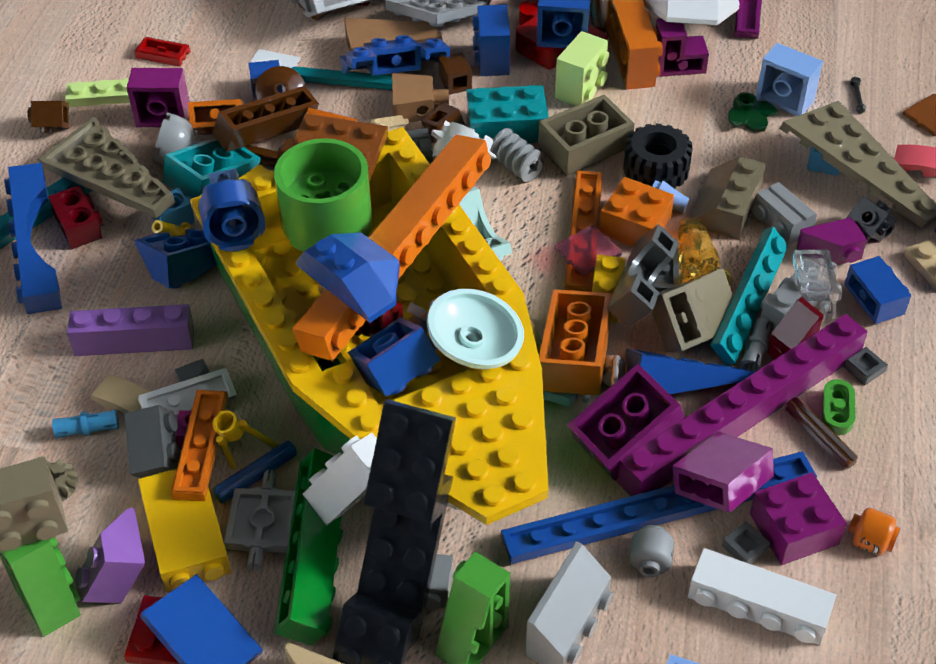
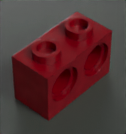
M79 185L48 196L53 215L71 250L103 238L100 227L104 226L98 210L93 212L95 207L89 194L84 195Z

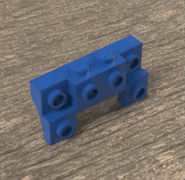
M407 35L396 36L395 40L388 41L384 38H375L371 40V43H364V47L354 48L353 51L346 52V55L340 56L341 71L346 75L351 70L367 69L374 76L421 70V62L434 60L436 63H439V57H450V47L441 39H428L426 42L418 44Z

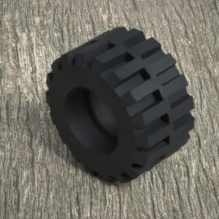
M656 123V125L646 124L645 127L636 128L635 132L632 131L629 134V138L626 139L623 164L625 176L649 186H653L656 180L661 183L665 181L676 189V186L683 185L684 180H687L689 176L693 151L692 141H689L687 134H682V130L674 129L671 125L664 126Z

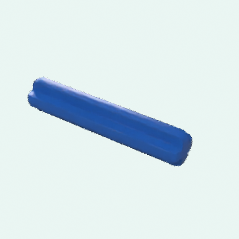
M289 440L281 443L213 487L214 496L220 503H225L233 497L235 488H248L264 477V471L269 470L270 473L271 470L274 471L297 455L295 446Z

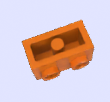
M241 99L188 102L189 123L194 130H197L198 135L213 134L219 111L242 105L243 101Z

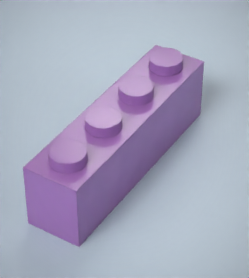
M189 304L70 311L67 335L74 356L193 349L194 324Z

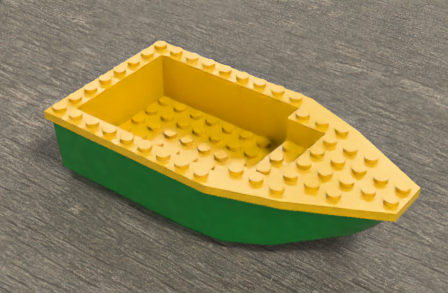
M403 127L388 131L387 139L369 181L373 223L371 231L367 236L368 238L430 165ZM274 171L248 179L247 181L251 183L260 199L266 223L262 236L259 234L254 240V244L244 250L224 251L212 242L210 243L217 268L294 408L322 447L334 455L339 452L343 454L344 452L341 447L355 436H358L361 440L373 433L377 438L383 404L389 399L456 417L445 470L446 475L453 476L447 507L464 511L483 524L488 525L548 499L542 367L525 296L462 207L458 205L453 210L445 223L430 239L429 243L416 256L413 263L400 276L396 291V303L400 302L402 304L403 318L409 321L412 314L406 310L411 302L429 312V304L432 300H436L442 294L452 290L476 289L490 293L506 302L521 320L524 330L522 347L511 362L493 369H477L461 365L435 349L441 360L433 365L432 371L422 377L413 378L406 383V388L400 393L386 397L366 384L348 354L350 350L370 337L353 335L346 347L341 350L347 362L321 371L313 355L300 351L292 328L321 295L318 290L319 284L297 266L296 261L303 252L290 244V240L282 229ZM201 196L190 199V203L202 226L198 207Z

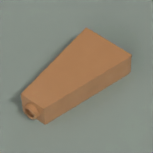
M344 18L349 52L353 51L354 48L364 47V43H371V40L375 38H384L388 41L395 40L396 36L407 35L418 44L424 43L428 39L442 40L441 32H437L436 27L430 26L429 22Z

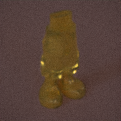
M683 218L680 220L678 252L679 268L682 272L678 277L679 284L720 268L718 251L712 244L706 226L697 218ZM724 269L729 286H731L732 276L728 270Z

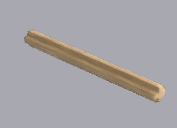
M402 115L370 120L372 124L388 126V131L400 127L406 129L405 124H409L408 118L403 119Z

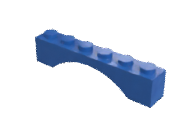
M42 163L8 167L9 178L4 179L6 194L11 195V199H6L8 214L14 217V220H9L11 237H16V242H11L13 258H18L19 262L18 264H13L16 281H21V286L16 287L18 303H24L27 314L62 309L56 270L37 254L31 244V232L34 221L40 210L48 202Z

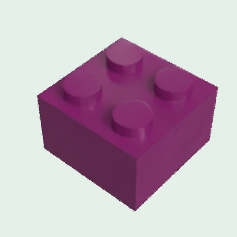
M131 68L126 88L136 127L161 128L163 120H167L166 113L177 115L188 121V102L190 100L183 68Z
M813 472L756 491L749 513L761 534L770 542V548L781 566L839 545L847 524Z

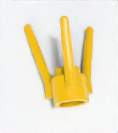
M220 411L214 418L213 428L219 434L216 442L221 446L231 469H235L236 464L228 442L238 441L244 432H248L270 447L275 448L280 445L250 426L245 420H240L232 411Z

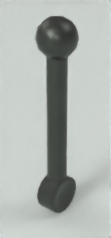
M852 77L850 85L855 90L858 104L856 111L862 114L866 111V106L862 102L859 88L861 79Z

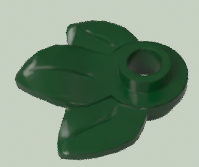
M742 92L733 100V108L728 112V119L734 127L746 125L752 131L763 132L768 126L767 117L776 115L778 111L767 101H757L754 94Z

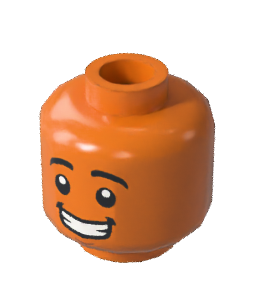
M868 507L861 515L854 514L848 532L854 534L852 543L855 547L881 556L886 551L892 552L901 528L896 526L895 517Z

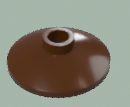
M275 66L264 71L259 77L256 84V98L259 100L279 94L276 90L279 85L285 86L286 91L302 86L306 87L301 75L294 69L286 66Z

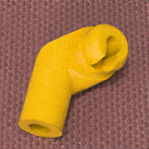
M155 220L152 224V231L154 233L169 232L170 237L185 235V229H193V226L188 222H182L178 226L165 221Z

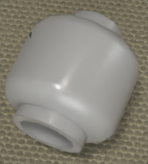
M646 525L634 533L631 540L630 564L647 577H655L668 571L673 563L675 547L673 537L663 527L658 525Z

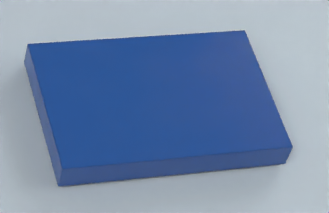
M197 574L141 613L140 618L179 664H249L259 657L263 651Z

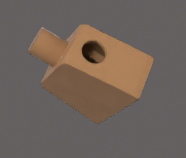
M392 73L393 116L402 115L403 119L408 118L409 122L421 121L434 110V105L449 104V90H433V77Z

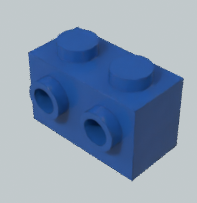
M880 256L849 266L844 285L874 324L905 315L911 298L909 289L901 283L892 268Z

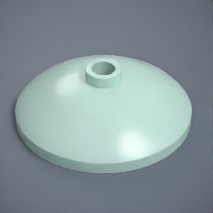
M456 289L446 292L433 302L427 316V330L434 345L445 356L467 367L493 369L504 366L517 356L523 344V325L516 312L500 298L484 291Z

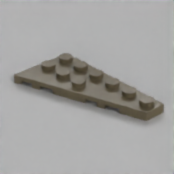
M840 101L783 121L779 128L786 134L789 131L801 139L799 143L804 147L812 146L821 152L823 160L856 183L859 180L872 188L870 193L876 197L882 195L893 203V209L919 227L936 221L935 201L921 189L917 182L905 172L899 163L889 155L882 145L874 139Z
M95 116L38 158V162L42 163L43 169L154 218L160 216L175 203L173 194L157 178H153L149 174L148 169L144 165L141 166L137 158L118 139H114L106 127H102Z

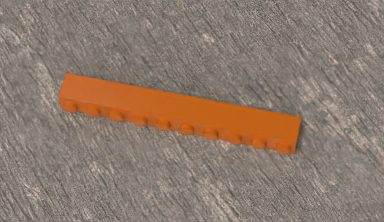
M455 134L369 237V239L399 260L398 279L408 266L413 263L424 246L429 243L437 230L445 223L446 219L460 204L469 190L474 187L485 170L489 168L491 156L488 152L486 140ZM325 289L292 329L301 352L333 361L340 351L346 347L356 331L364 324L365 319Z

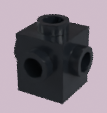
M862 196L846 217L853 218L868 241L872 237L880 242L892 233L895 227L894 223L898 220L890 214L893 209L880 200L875 204Z

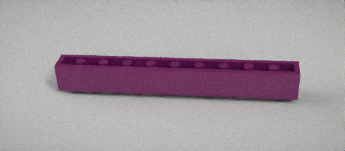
M847 314L841 316L621 459L617 483L630 496L664 487L674 480L673 465L716 432H723L735 437L740 436L785 406L789 400L800 396L842 368L846 359L863 349L868 331Z

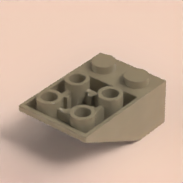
M723 268L659 293L652 314L666 352L683 351L708 341L715 336L733 298Z

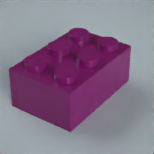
M637 364L567 426L578 444L616 481L618 479L621 459L685 417L681 405Z

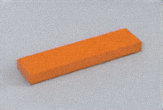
M196 390L171 490L173 499L206 500L218 447L216 438L219 434L213 428V421L220 411H225L229 399L227 391Z

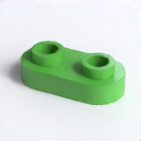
M834 379L828 381L824 386L822 393V421L836 435H845L852 430L856 418L855 390L847 381Z

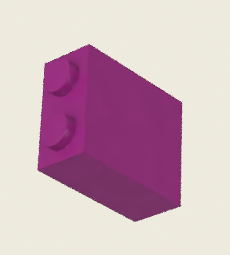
M718 431L673 465L675 494L730 513L774 477L773 448Z

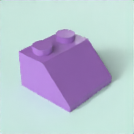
M127 508L100 533L94 546L89 548L84 564L77 569L75 583L76 587L80 588L82 602L122 603L145 565L135 508Z

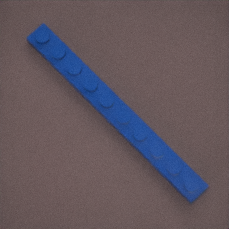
M803 451L773 459L774 477L757 491L811 472L816 477L817 475ZM674 485L504 529L501 530V539L510 563L515 564L571 549L576 541L586 545L638 531L646 525H661L717 510V508L675 494ZM754 493L743 502L753 500Z

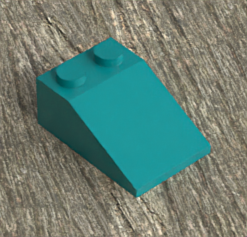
M216 137L165 154L162 183L173 190L180 188L185 196L195 198L201 196L204 187L210 184L209 174L236 168L240 178L260 163L261 158L245 147L226 152Z

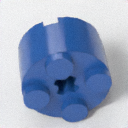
M245 179L224 180L215 184H208L204 187L198 207L203 232L207 241L218 245L219 249L224 251H240L252 246L259 234L262 236L266 223L259 196L251 186V183Z

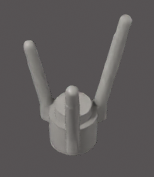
M608 355L605 358L602 380L608 386H612L625 375L626 363L619 355ZM584 395L582 402L587 403L592 395Z

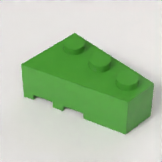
M474 552L467 561L463 560L458 564L453 573V582L435 656L447 664H480L509 627L510 572L477 552Z

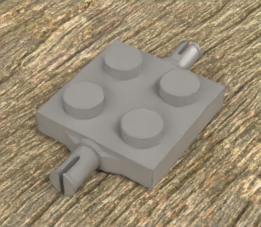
M269 470L264 471L261 487L234 489L224 546L226 550L250 552L247 569L254 571V566L256 571L261 569L263 553H286L295 491L276 488L277 473L271 470L270 474Z

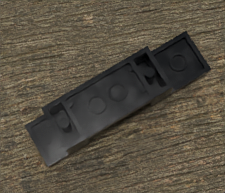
M389 399L384 402L363 505L373 507L374 510L358 589L343 604L333 660L343 664H405L407 652L419 639L447 509L448 494L453 480V476L446 475L445 470L456 417Z

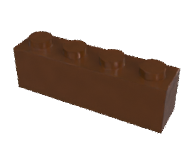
M305 86L219 111L213 135L226 152L298 129L307 113L308 107L317 109L319 103Z

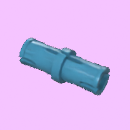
M116 409L91 414L86 411L73 417L52 419V428L55 438L83 434L85 437L91 436L93 432L119 429V420Z

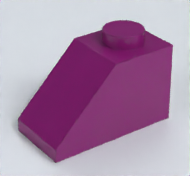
M849 217L801 229L796 249L799 253L833 265H840L861 260L867 239L853 218Z

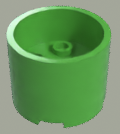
M313 139L299 143L281 155L274 168V179L282 229L294 248L304 252L330 234L362 233L365 236L369 235L373 220L368 164L359 149L347 142L336 139Z

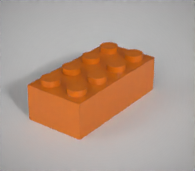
M608 0L605 29L626 90L655 87L656 77L660 76L658 60L663 54V47L661 41L657 40L656 27L651 24L650 11H646L645 0Z
M553 289L539 353L542 367L543 391L600 396L611 326V312L607 307L612 298V293Z

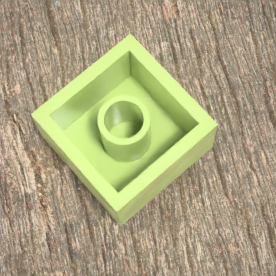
M583 31L575 37L557 58L555 99L574 106L592 100L596 90L605 84L608 77L606 72V64L609 59V52H607L608 40Z

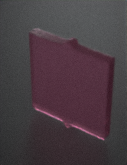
M594 225L555 244L554 248L566 259L567 264H571L583 276L595 270L597 254L617 257L622 255V251L610 241V237L605 236Z

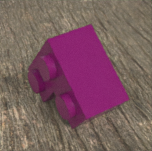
M658 18L656 20L657 40L662 43L663 54L658 60L660 76L657 77L706 74L709 52L703 35L687 36L683 23L666 22L662 18Z

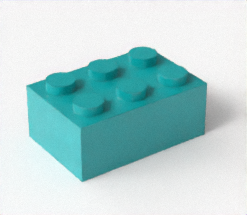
M543 85L467 89L468 127L474 129V132L479 134V138L483 139L486 135L493 139L501 130L509 128L513 133L518 134L520 139L526 140L527 144L538 143L539 121L549 117Z

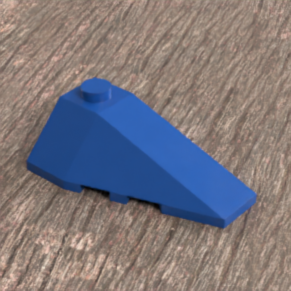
M185 229V235L170 237L169 232H163L135 240V245L151 277L166 288H179L182 284L195 280L216 265L210 242L205 238L203 230Z
M626 349L627 372L639 364L669 394L738 383L755 373V371L715 363L704 364V362L687 358L677 360L674 357L665 356V354Z

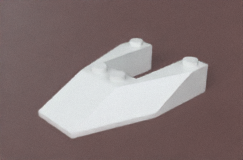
M645 0V7L666 22L718 25L739 9V0Z

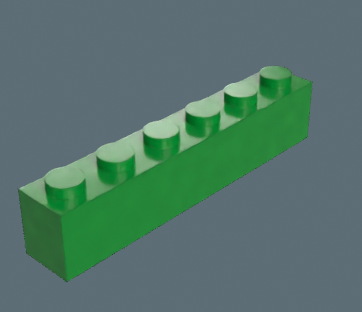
M316 448L299 463L274 631L276 635L312 646L320 638L326 636L332 625V617L329 615L331 603L336 593V587L333 586L334 574L339 566L337 550L343 535V530L340 529L343 515L326 526L303 496V493L312 485L309 479L323 468L327 470L328 468L325 466V463L334 456Z

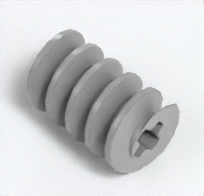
M505 128L493 138L494 142L490 152L497 156L495 160L506 166L508 170L520 177L521 180L525 182L532 181L541 173L543 168L541 151L534 149L533 145L527 144L526 140L520 139L518 134L513 133L509 128Z

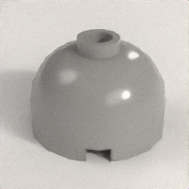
M166 113L167 120L164 119L155 146L159 148L158 155H153V163L163 166L165 154L199 143V141L194 140L192 125L186 119L171 113Z

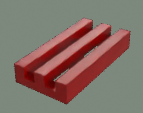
M144 37L135 50L136 58L180 67L183 64L182 60L185 61L186 54L189 55L190 47L187 44Z

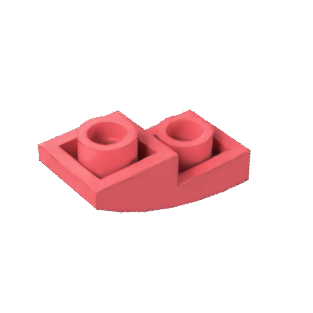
M910 144L897 145L894 160L905 171L922 170L924 177H936V147Z

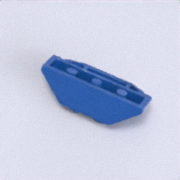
M362 233L330 234L305 250L296 261L297 266L369 323L396 306L399 260Z

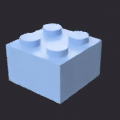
M776 43L762 60L756 98L760 101H767L773 106L796 116L804 114L815 100L823 61Z

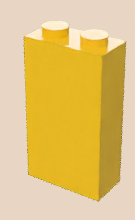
M177 469L138 479L157 563L166 592L176 589L196 574L203 581H213L231 573L209 487L205 501L173 499L171 490Z

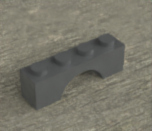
M659 224L635 242L607 307L613 316L628 328L653 310L660 292L652 286V283L662 269L673 259L679 244Z

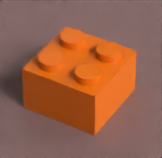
M624 177L601 210L599 234L634 247L635 242L659 224L665 229L672 217L674 194Z

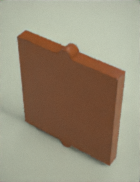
M933 93L904 110L903 115L916 123L917 127L923 128L935 137L936 94Z

